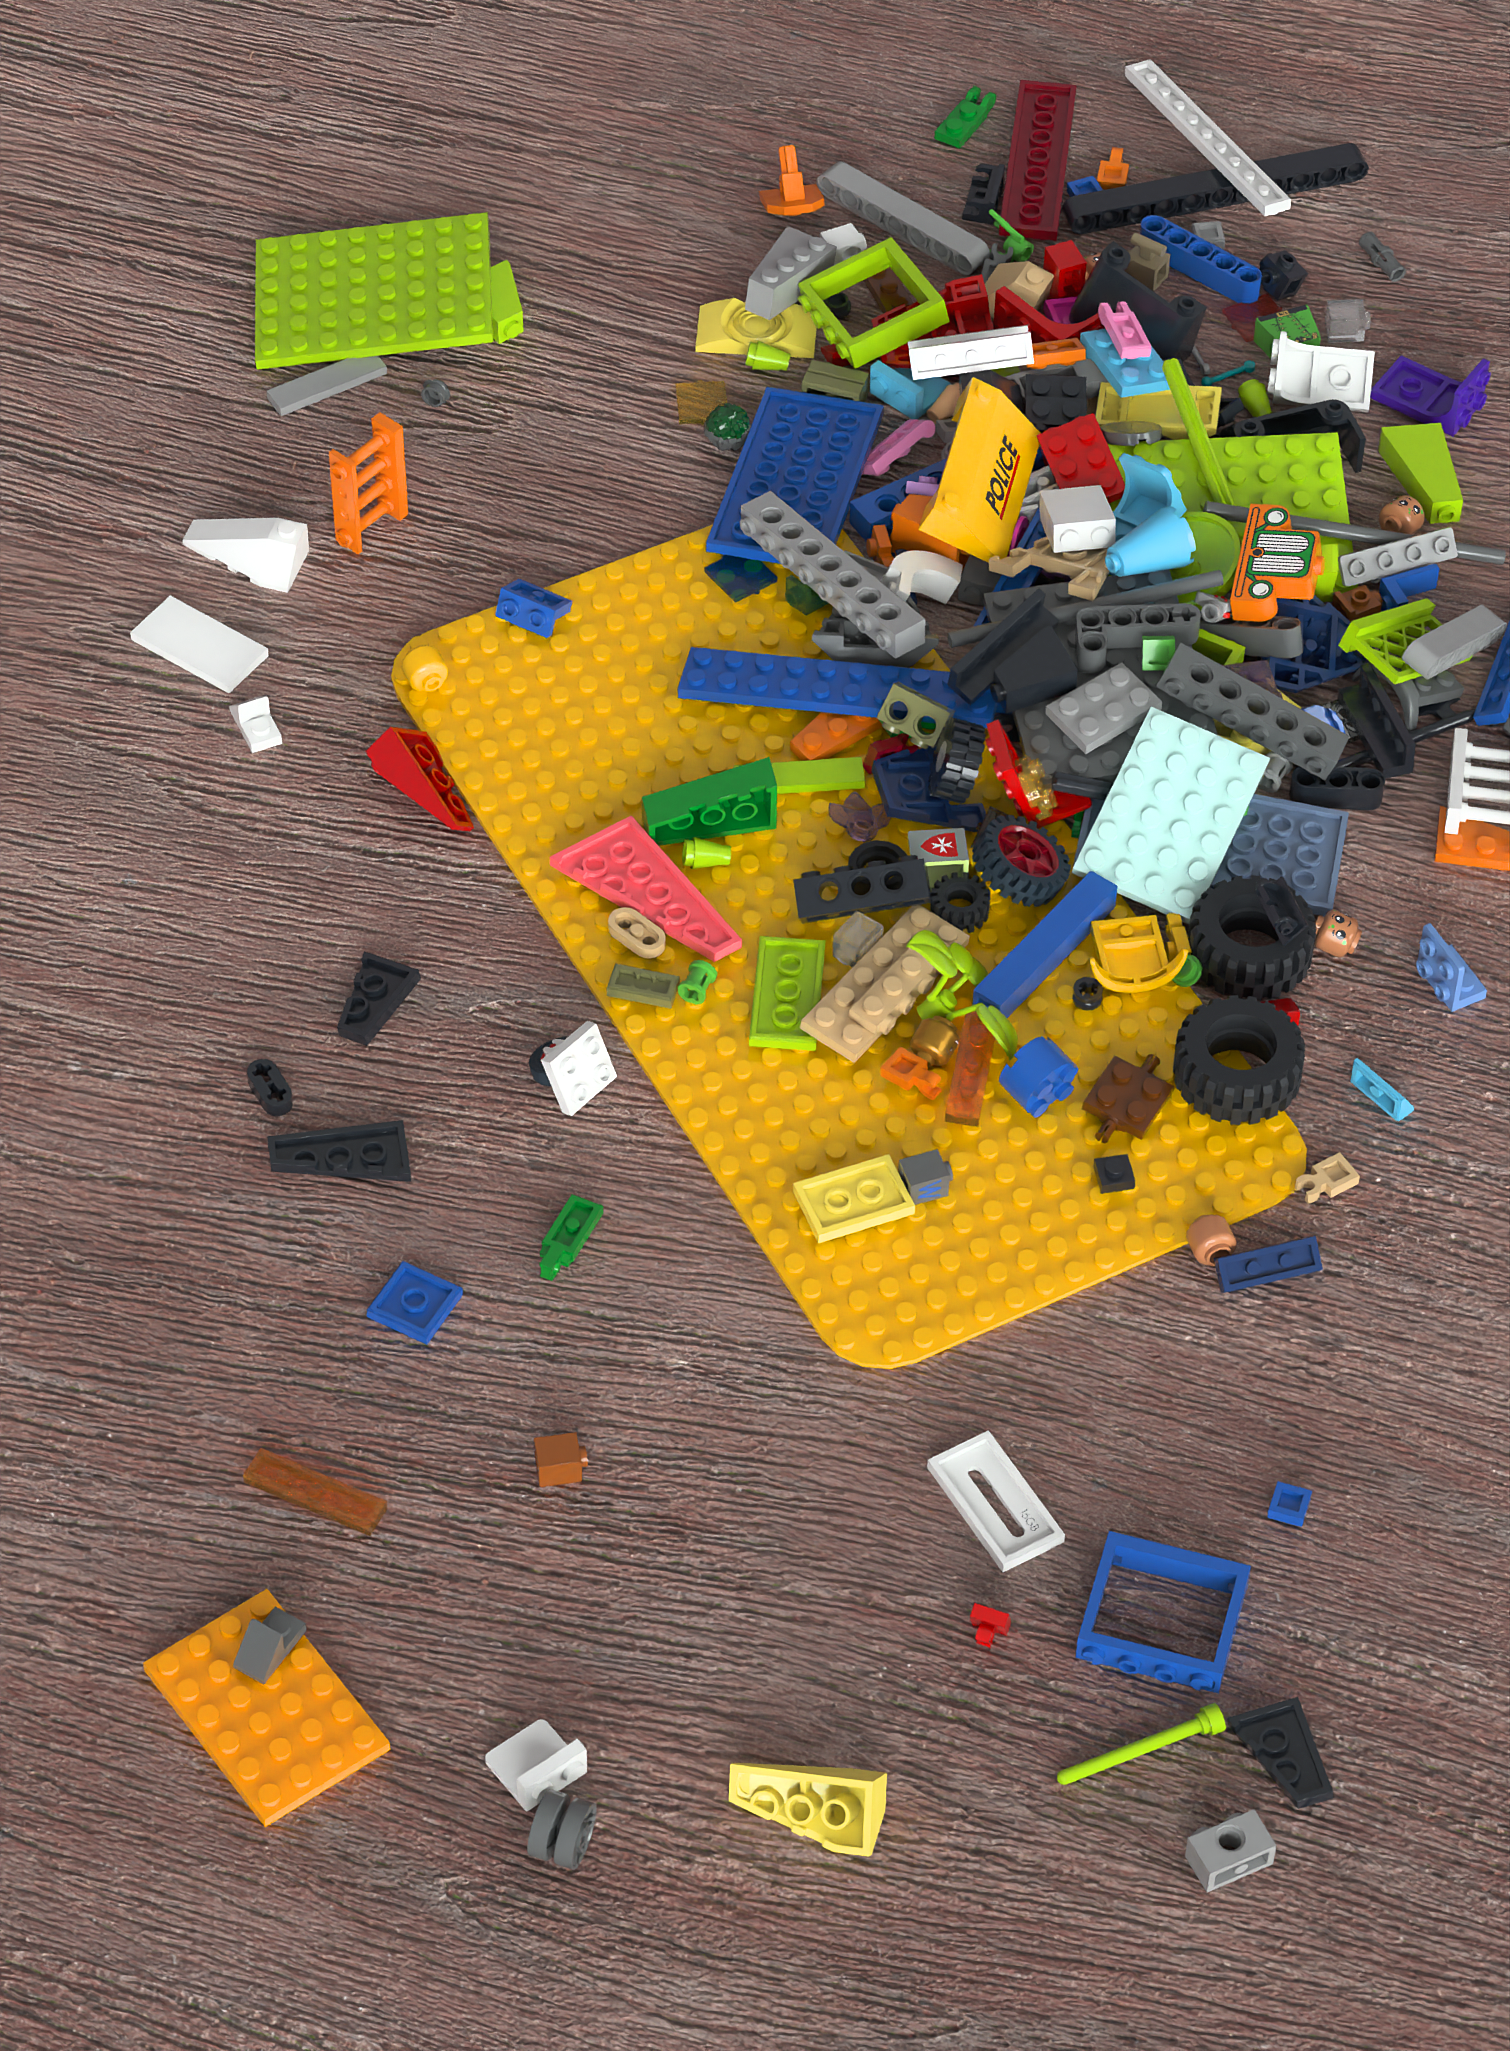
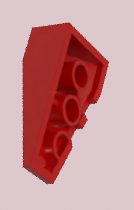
M389 727L365 751L372 761L371 766L377 774L385 778L449 828L469 832L474 828L463 801L453 794L451 790L455 783L452 777L444 774L442 770L443 759L426 731Z

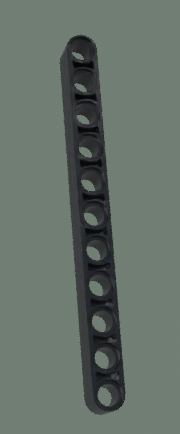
M1353 143L1253 161L1286 195L1355 182L1364 178L1369 170L1361 151ZM1216 168L1076 195L1064 202L1062 210L1074 233L1087 234L1141 223L1143 218L1150 215L1169 218L1250 201Z

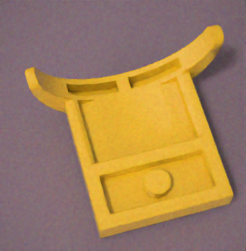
M1156 915L1091 921L1090 931L1098 964L1095 958L1091 957L1089 958L1090 966L1097 981L1109 990L1136 993L1156 989L1170 982L1180 972L1187 959L1188 950L1187 948H1182L1178 955L1168 963Z

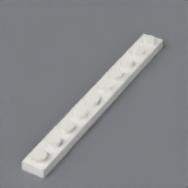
M1151 59L1125 66V76L1264 216L1275 215L1278 212L1290 209L1291 199Z

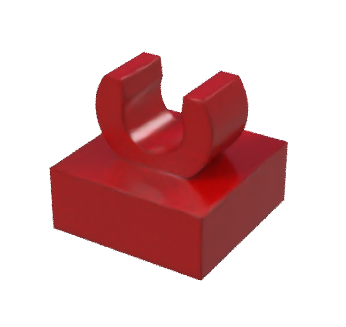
M974 1603L970 1619L972 1625L978 1627L975 1636L976 1644L991 1648L995 1632L1007 1636L1011 1625L1010 1615Z

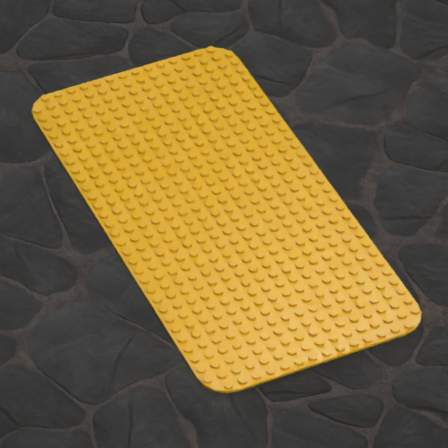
M713 525L544 587L543 589L572 600L570 612L555 620L552 636L548 638L496 617V605L427 631L420 636L413 637L395 657L391 681L398 700L417 729L428 733L439 750L444 762L443 768L448 776L452 777L456 788L819 1337L838 1356L862 1367L893 1369L917 1363L1188 1244L1186 1239L1187 1231L1190 1225L1202 1215H1219L1224 1217L1229 1225H1232L1273 1207L1294 1193L1296 1179L1301 1175H1305L1307 1148L1298 1128L1285 1111L1281 1112L1278 1110L1277 1116L1268 1120L1261 1118L1259 1123L1249 1125L1248 1121L1240 1122V1125H1232L1228 1120L1222 1119L1221 1122L1212 1120L1211 1115L1207 1113L1204 1115L1200 1114L1194 1109V1103L1189 1105L1181 1096L1182 1091L1177 1089L1173 1073L1176 1037L1186 1016L1193 1014V1010L1203 1004L1190 986L1181 987L1171 980L1156 989L1136 993L1115 992L1103 986L1102 1002L1098 1008L1086 1011L1075 1006L1072 999L1075 982L1083 977L1095 978L1089 958L1094 957L1097 964L1098 960L1091 933L1007 1018L1017 1033L1018 1043L1016 1052L1037 1037L1043 1036L1046 1040L1049 1037L1078 1068V1072L1071 1082L1074 1086L1072 1093L1063 1101L1056 1099L1037 1118L1028 1113L999 1083V1077L1005 1065L1008 1064L1012 1067L1018 1059L1014 1056L1009 1061V1057L975 1012L956 1017L951 1021L957 1028L956 1033L960 1039L958 1046L946 1065H933L931 1068H928V1071L934 1072L941 1077V1081L936 1085L941 1088V1092L934 1100L925 1097L915 1085L907 1091L881 1077V1066L899 1047L912 1052L909 1045L910 1040L922 1021L917 1012V1007L934 990L943 976L942 974L935 978L931 989L925 995L921 993L916 998L912 1009L906 1015L902 1013L897 1018L892 1030L887 1035L882 1034L855 1063L819 1040L816 1043V1051L749 1046L760 936L826 940L821 989L822 999L912 907L802 924L798 917L793 879L801 878V874L805 872L820 871V874L824 875L834 873V868L848 866L851 853L855 848L866 842L874 840L888 841L898 845L909 856L907 838L909 831L952 829L887 817L873 774L869 775L864 768L865 788L777 794V829L703 839L731 846L729 865L691 869L690 866H683L682 863L684 842L659 846L742 939V948L713 962L665 933L666 946L664 952L655 958H643L610 935L608 929L609 915L621 907L550 866V856L629 816H632L644 829L642 821L643 796L732 769L734 765H745L770 757L771 763L801 761L790 750V741L821 713L678 698V685L691 647L834 661L812 641V634L815 630L819 631L821 629L823 619L830 617L833 606L827 601L822 600L818 593L807 584H803L799 577L781 564L706 552V541ZM842 528L836 545L843 551L846 550L864 557ZM419 645L433 646L441 654L448 668V676L437 690L419 692L411 687L402 669L403 659L411 648ZM934 649L910 667L950 672V669ZM882 727L828 759L861 757L863 764L870 743L888 739L890 736ZM922 728L926 733L930 734L935 731V729L929 730ZM985 728L984 734H986V736H985V739H986V738H989L990 735H989L988 729ZM908 738V741H907V744H906V745H907V746L915 745L914 743H912V742L910 741L911 738ZM984 741L985 747L981 756L983 758L982 763L979 765L978 777L975 778V785L973 790H970L969 798H966V802L962 804L982 803L986 815L990 811L1004 817L1014 815L1015 819H1017L1019 815L1014 806L1013 799H1009L1003 785L1005 779L999 781L992 763L996 762V756H991L986 741ZM949 801L950 805L960 804L957 802ZM1063 819L1044 826L1048 830L1046 835L1048 837L1054 835L1058 839L1056 845L1064 847L1065 852L1063 854L1068 855L1070 860L1068 864L1071 865L1069 878L1053 900L1039 907H1035L1034 904L1028 907L1023 905L1022 900L1019 904L1012 902L1011 896H1008L1006 899L1000 896L1002 902L990 905L988 919L986 922L983 921V926L980 929L975 925L974 932L968 933L967 928L963 929V932L970 936L965 949L983 965L988 974L1083 879L1072 873L1078 838L1071 837L1072 830ZM965 830L967 849L972 848L978 835L977 832ZM835 886L826 887L822 892V899L830 901L836 898L838 888ZM1117 893L1116 907L1103 920L1137 917L1122 896ZM954 899L948 902L957 907H966L972 904L964 899ZM931 903L922 904L921 906L930 911ZM694 960L708 962L718 973L716 980L709 984L706 990V999L702 1004H693L685 1001L678 994V990L671 1009L607 996V986L615 963L680 976V983L686 980L689 974V965ZM957 969V974L953 978H948L940 991L943 989L948 990L962 977L963 973ZM969 979L953 993L957 1000L955 1011L972 1006L975 986ZM1239 1050L1223 1051L1212 1056L1216 1061L1229 1068L1238 1070L1252 1069ZM1149 1054L1154 1055L1153 1060L1157 1056L1160 1059V1064L1152 1074L1174 1085V1089L1143 1139L1141 1140L1127 1132L1114 1130L1107 1143H1101L1102 1138L1098 1141L1095 1134L1103 1123L1096 1116L1084 1111L1082 1106L1114 1055L1138 1067L1142 1066ZM938 1149L943 1162H949L953 1173V1180L949 1181L948 1196L915 1205V1214L821 1243L817 1242L793 1193V1183L888 1154L897 1171L900 1159ZM1128 1154L1135 1177V1189L1101 1194L1093 1168L1094 1159Z

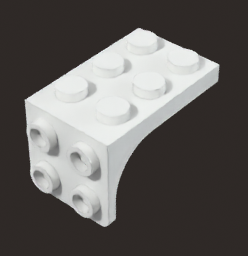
M1285 331L1280 332L1279 339L1273 340L1270 365H1276V368L1270 369L1267 394H1273L1272 404L1305 406L1336 399L1347 404L1351 411L1368 413L1375 351L1301 344L1286 337L1287 332Z

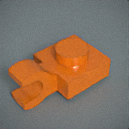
M1112 147L1110 160L1100 161L1097 182L1103 190L1126 186L1129 164L1122 163L1124 148Z
M899 1047L880 1068L881 1077L907 1091L915 1085L925 1097L934 1100L941 1092V1088L936 1086L941 1081V1077L934 1072L928 1071V1061L902 1047Z

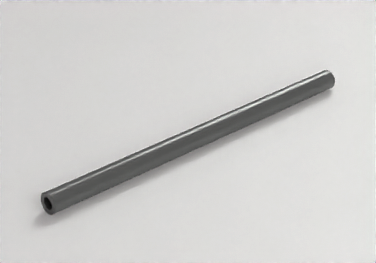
M1215 570L1095 598L1093 601L1086 600L1047 610L1059 619V623L1076 619L1078 611L1084 607L1139 605L1221 586L1224 583L1223 575L1220 570ZM1003 620L948 632V643L951 648L980 642Z

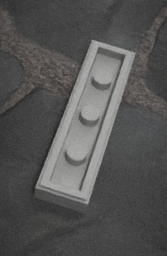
M379 356L347 358L267 390V399L280 416H283L387 374V366Z

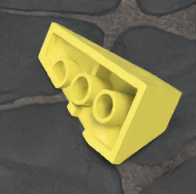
M731 1763L729 1801L767 1820L773 1819L791 1828V1832L800 1836L806 1835L822 1843V1847L833 1852L871 1856L886 1808L887 1773L853 1768Z

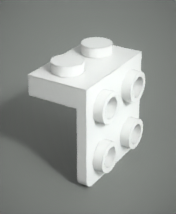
M543 1719L535 1721L489 1751L485 1756L487 1766L526 1812L540 1804L543 1796L549 1789L559 1791L587 1773V1751L583 1744L576 1739L567 1745L549 1723Z

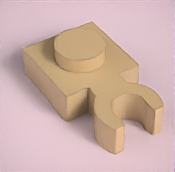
M1339 1152L1313 1165L1311 1175L1299 1176L1296 1179L1295 1190L1299 1191L1302 1188H1310L1311 1190L1306 1192L1305 1201L1306 1203H1313L1318 1200L1320 1193L1324 1191L1331 1198L1357 1185L1360 1175Z

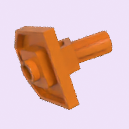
M793 145L779 147L778 153L781 168L779 189L759 191L760 201L767 213L797 216L802 213L814 212L825 206L824 196L816 184L803 185L802 172H798L795 147Z

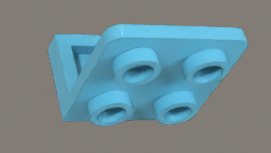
M879 360L870 366V393L911 419H918L926 413L946 386L951 384L940 376L913 380L910 368H895L893 370Z

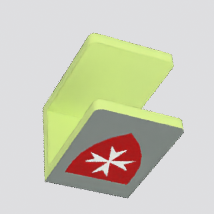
M964 828L908 832L907 838L910 855H917L918 859L924 858L927 864L930 890L934 888V883L937 880L941 882V878L944 875L951 879V875L954 872L958 873V877H963V872L968 873L969 856Z

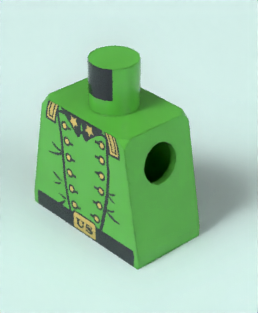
M1307 304L1256 318L1253 340L1270 359L1273 340L1280 338L1281 331L1287 332L1286 337L1294 342L1320 346V333Z

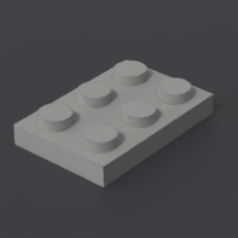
M1121 662L1047 705L1046 715L1087 754L1145 720L1150 707L1162 710V701Z

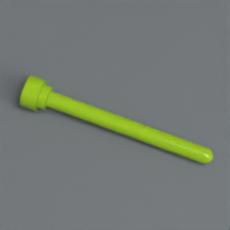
M1216 1703L1200 1708L1199 1713L1194 1715V1719L1059 1771L1057 1781L1062 1785H1067L1194 1734L1201 1733L1205 1735L1208 1733L1210 1736L1223 1732L1226 1730L1223 1714Z

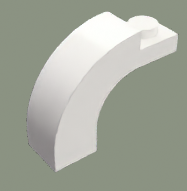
M919 550L907 551L894 558L880 582L904 602L908 599L910 592H917L946 604L960 583L963 565L936 553Z

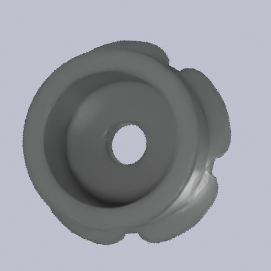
M428 379L424 382L421 396L426 404L432 407H439L446 403V400H449L450 390L443 381Z

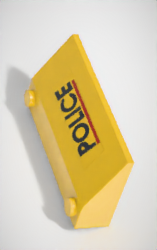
M973 377L958 398L952 421L958 424L939 487L924 509L919 530L989 563L991 557L998 555L1001 560L1008 555L1013 532L1039 447L1036 435L1041 433L1001 390Z

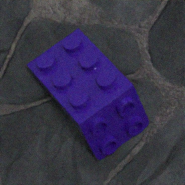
M1401 355L1372 387L1370 398L1424 424L1441 423L1443 432L1453 437L1461 427L1465 428L1469 424L1472 414L1476 410L1480 411L1486 402L1487 394H1485V387L1491 377V372L1488 371L1490 361L1483 358L1466 379L1460 382Z

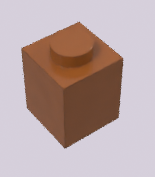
M576 1432L534 1438V1454L539 1487L582 1482V1467H588L586 1446H579Z

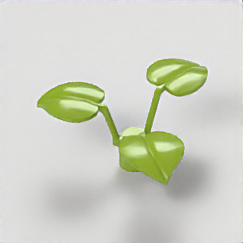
M922 930L916 933L909 940L906 947L920 953L932 966L943 974L934 990L926 996L927 999L917 1007V1012L921 1019H933L934 1016H940L951 1022L956 1017L976 1011L982 1023L1006 1052L1009 1061L1014 1058L1018 1043L1017 1033L1011 1022L996 1007L990 1005L987 1008L983 1003H978L955 1011L957 1000L953 993L968 979L976 987L988 975L983 965L958 943L954 942L947 947L932 931ZM957 969L963 973L962 977L948 990L943 989L940 991L947 979L953 978L957 974Z

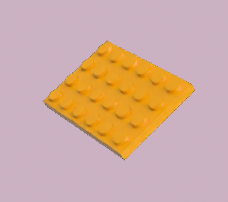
M265 1589L143 1662L146 1674L264 1827L390 1750L389 1740L305 1635L301 1637L264 1685L233 1667L250 1621L256 1619L262 1623L275 1606L285 1611L268 1589Z

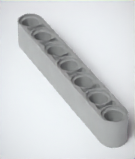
M837 161L816 180L817 187L828 199L960 274L970 275L984 263L985 258H990V250L980 238L845 162Z

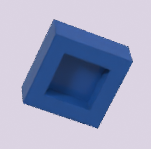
M1089 176L1068 182L1066 192L1070 197L1102 191L1103 189L1094 176Z
M1277 1481L1267 1518L1302 1527L1310 1504L1312 1490Z

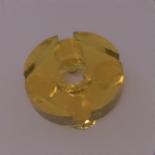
M1026 755L1015 760V767L1022 765L1023 772L1017 775L1031 808L1038 806L1041 811L1036 817L1039 820H1043L1052 816V809L1057 807L1058 803L1052 789H1046L1043 784L1042 777H1045L1046 774L1039 758L1032 760L1030 756Z

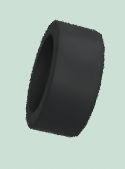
M874 840L863 843L855 848L849 856L848 866H853V870L863 868L866 866V863L882 860L885 861V864L898 863V858L907 856V854L896 844L888 841ZM895 875L888 879L887 888L890 890L899 889L903 884V877ZM868 881L858 882L854 887V893L857 895L867 894L871 888V883Z

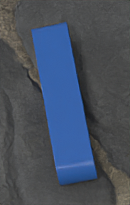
M1150 215L1142 219L1140 234L1167 246L1166 253L1170 254V267L1239 304L1252 305L1259 300L1262 273L1257 267L1163 217Z

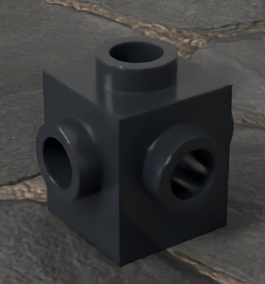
M1286 250L1274 254L1269 253L1259 263V270L1262 273L1261 285L1277 301L1296 295L1308 275V272L1296 261V258Z

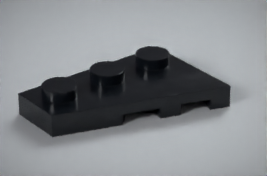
M364 951L361 959L362 967L360 972L355 975L353 981L354 989L351 997L346 1000L337 1029L340 1037L367 1046L418 984L421 976L418 969Z
M1298 1697L1227 1718L1228 1726L1297 1809L1334 1798L1332 1787Z

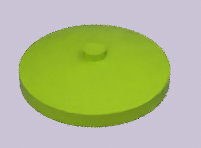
M1185 512L1180 518L1184 517L1193 533L1196 550L1191 552L1190 559L1194 558V561L1183 568L1170 569L1172 580L1220 570L1223 575V585L1199 591L1210 595L1225 596L1233 587L1242 542L1234 527L1224 518L1208 512ZM1197 591L1177 596L1179 604H1192L1200 611L1202 609V606L1194 602Z

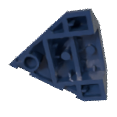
M1315 595L1311 600L1277 598L1278 611L1275 616L1293 617L1301 622L1303 653L1293 658L1257 656L1256 674L1276 689L1298 693L1354 672L1361 665L1370 661L1358 650L1346 653L1338 646L1351 622L1329 602L1325 605Z

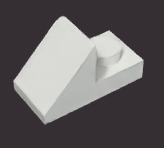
M259 696L229 706L230 712L252 753L282 744L281 734L270 715L267 696Z

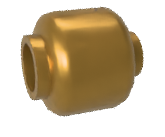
M934 1016L933 1019L927 1018L921 1021L909 1045L912 1052L928 1061V1068H931L933 1065H946L957 1048L960 1039L956 1033L957 1028L952 1022L943 1017Z

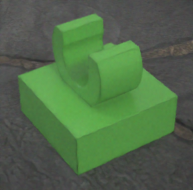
M1142 636V671L1165 670L1175 652L1174 636Z

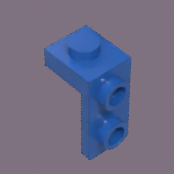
M1437 564L1381 578L1379 594L1382 598L1381 611L1408 604L1406 597L1435 589L1439 575Z

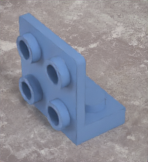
M1431 923L1424 925L1416 968L1419 975L1426 979L1433 987L1436 997L1441 1002H1444L1451 1012L1485 999L1487 989L1452 944L1448 946Z

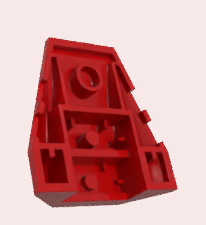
M982 274L946 283L945 288L938 291V293L944 299L950 322L914 340L994 330L989 312L988 294ZM917 301L907 307L905 304H902L871 319L872 327L875 328L919 306L920 303ZM908 343L880 356L881 362L890 368L911 369Z

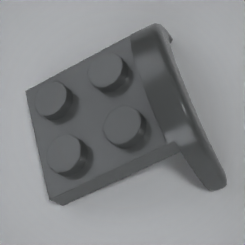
M1371 662L1365 663H1370L1375 674L1384 678L1395 690L1401 702L1405 726L1409 732L1417 728L1419 706L1460 698L1465 689L1455 679V676L1447 670L1430 679L1420 676L1394 684ZM1392 666L1398 672L1402 671V669ZM1360 668L1351 677L1353 682L1360 679Z

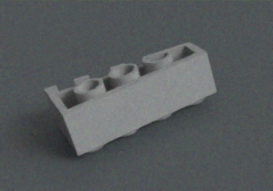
M787 226L750 276L745 310L771 320L796 303L798 297L801 296L798 283L834 266L837 246L827 243L823 238L813 237Z

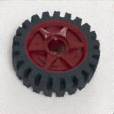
M1014 815L998 816L996 820L990 821L973 846L972 852L974 854L972 859L973 862H977L975 865L977 872H983L980 877L984 882H992L989 887L993 891L1001 890L1000 896L1005 899L1011 896L1013 903L1019 904L1022 900L1023 905L1028 907L1032 904L1035 907L1048 904L1058 894L1070 875L1071 865L1068 864L1070 860L1068 855L1063 854L1065 852L1064 847L1056 845L1058 839L1054 835L1050 837L1046 835L1047 829L1044 827L1040 830L1037 829V823L1032 820L1027 824L1025 818L1018 816L1017 819H1015Z

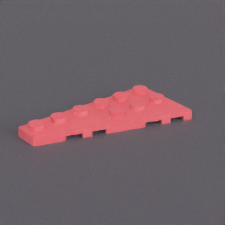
M632 816L550 856V866L621 908L628 907L636 910L660 927L664 933L713 962L742 948V939Z

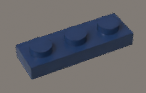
M1308 1236L1214 1258L1222 1293L1323 1270L1316 1236Z

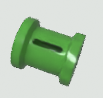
M694 960L689 965V974L686 980L682 981L678 986V994L687 1002L702 1004L706 999V990L709 984L716 980L718 973L708 962Z

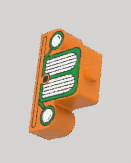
M1250 504L1230 597L1233 620L1268 621L1278 611L1277 598L1311 600L1314 597L1318 575H1323L1325 567L1320 534L1318 531L1292 530L1290 513L1283 506Z

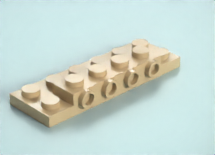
M912 906L801 1020L800 1029L855 1063L882 1034L887 1035L892 1030L897 1018L902 1013L906 1015L912 1009L916 998L921 993L925 995L931 989L935 978L941 974L920 953L906 947L909 940L916 933L922 930H929L935 933L947 947L955 942L965 948L968 945L970 936L923 906Z

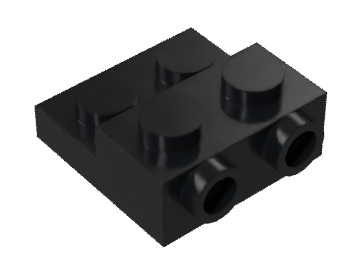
M1026 374L1024 416L1040 433L1049 428L1069 423L1079 416H1086L1087 377Z

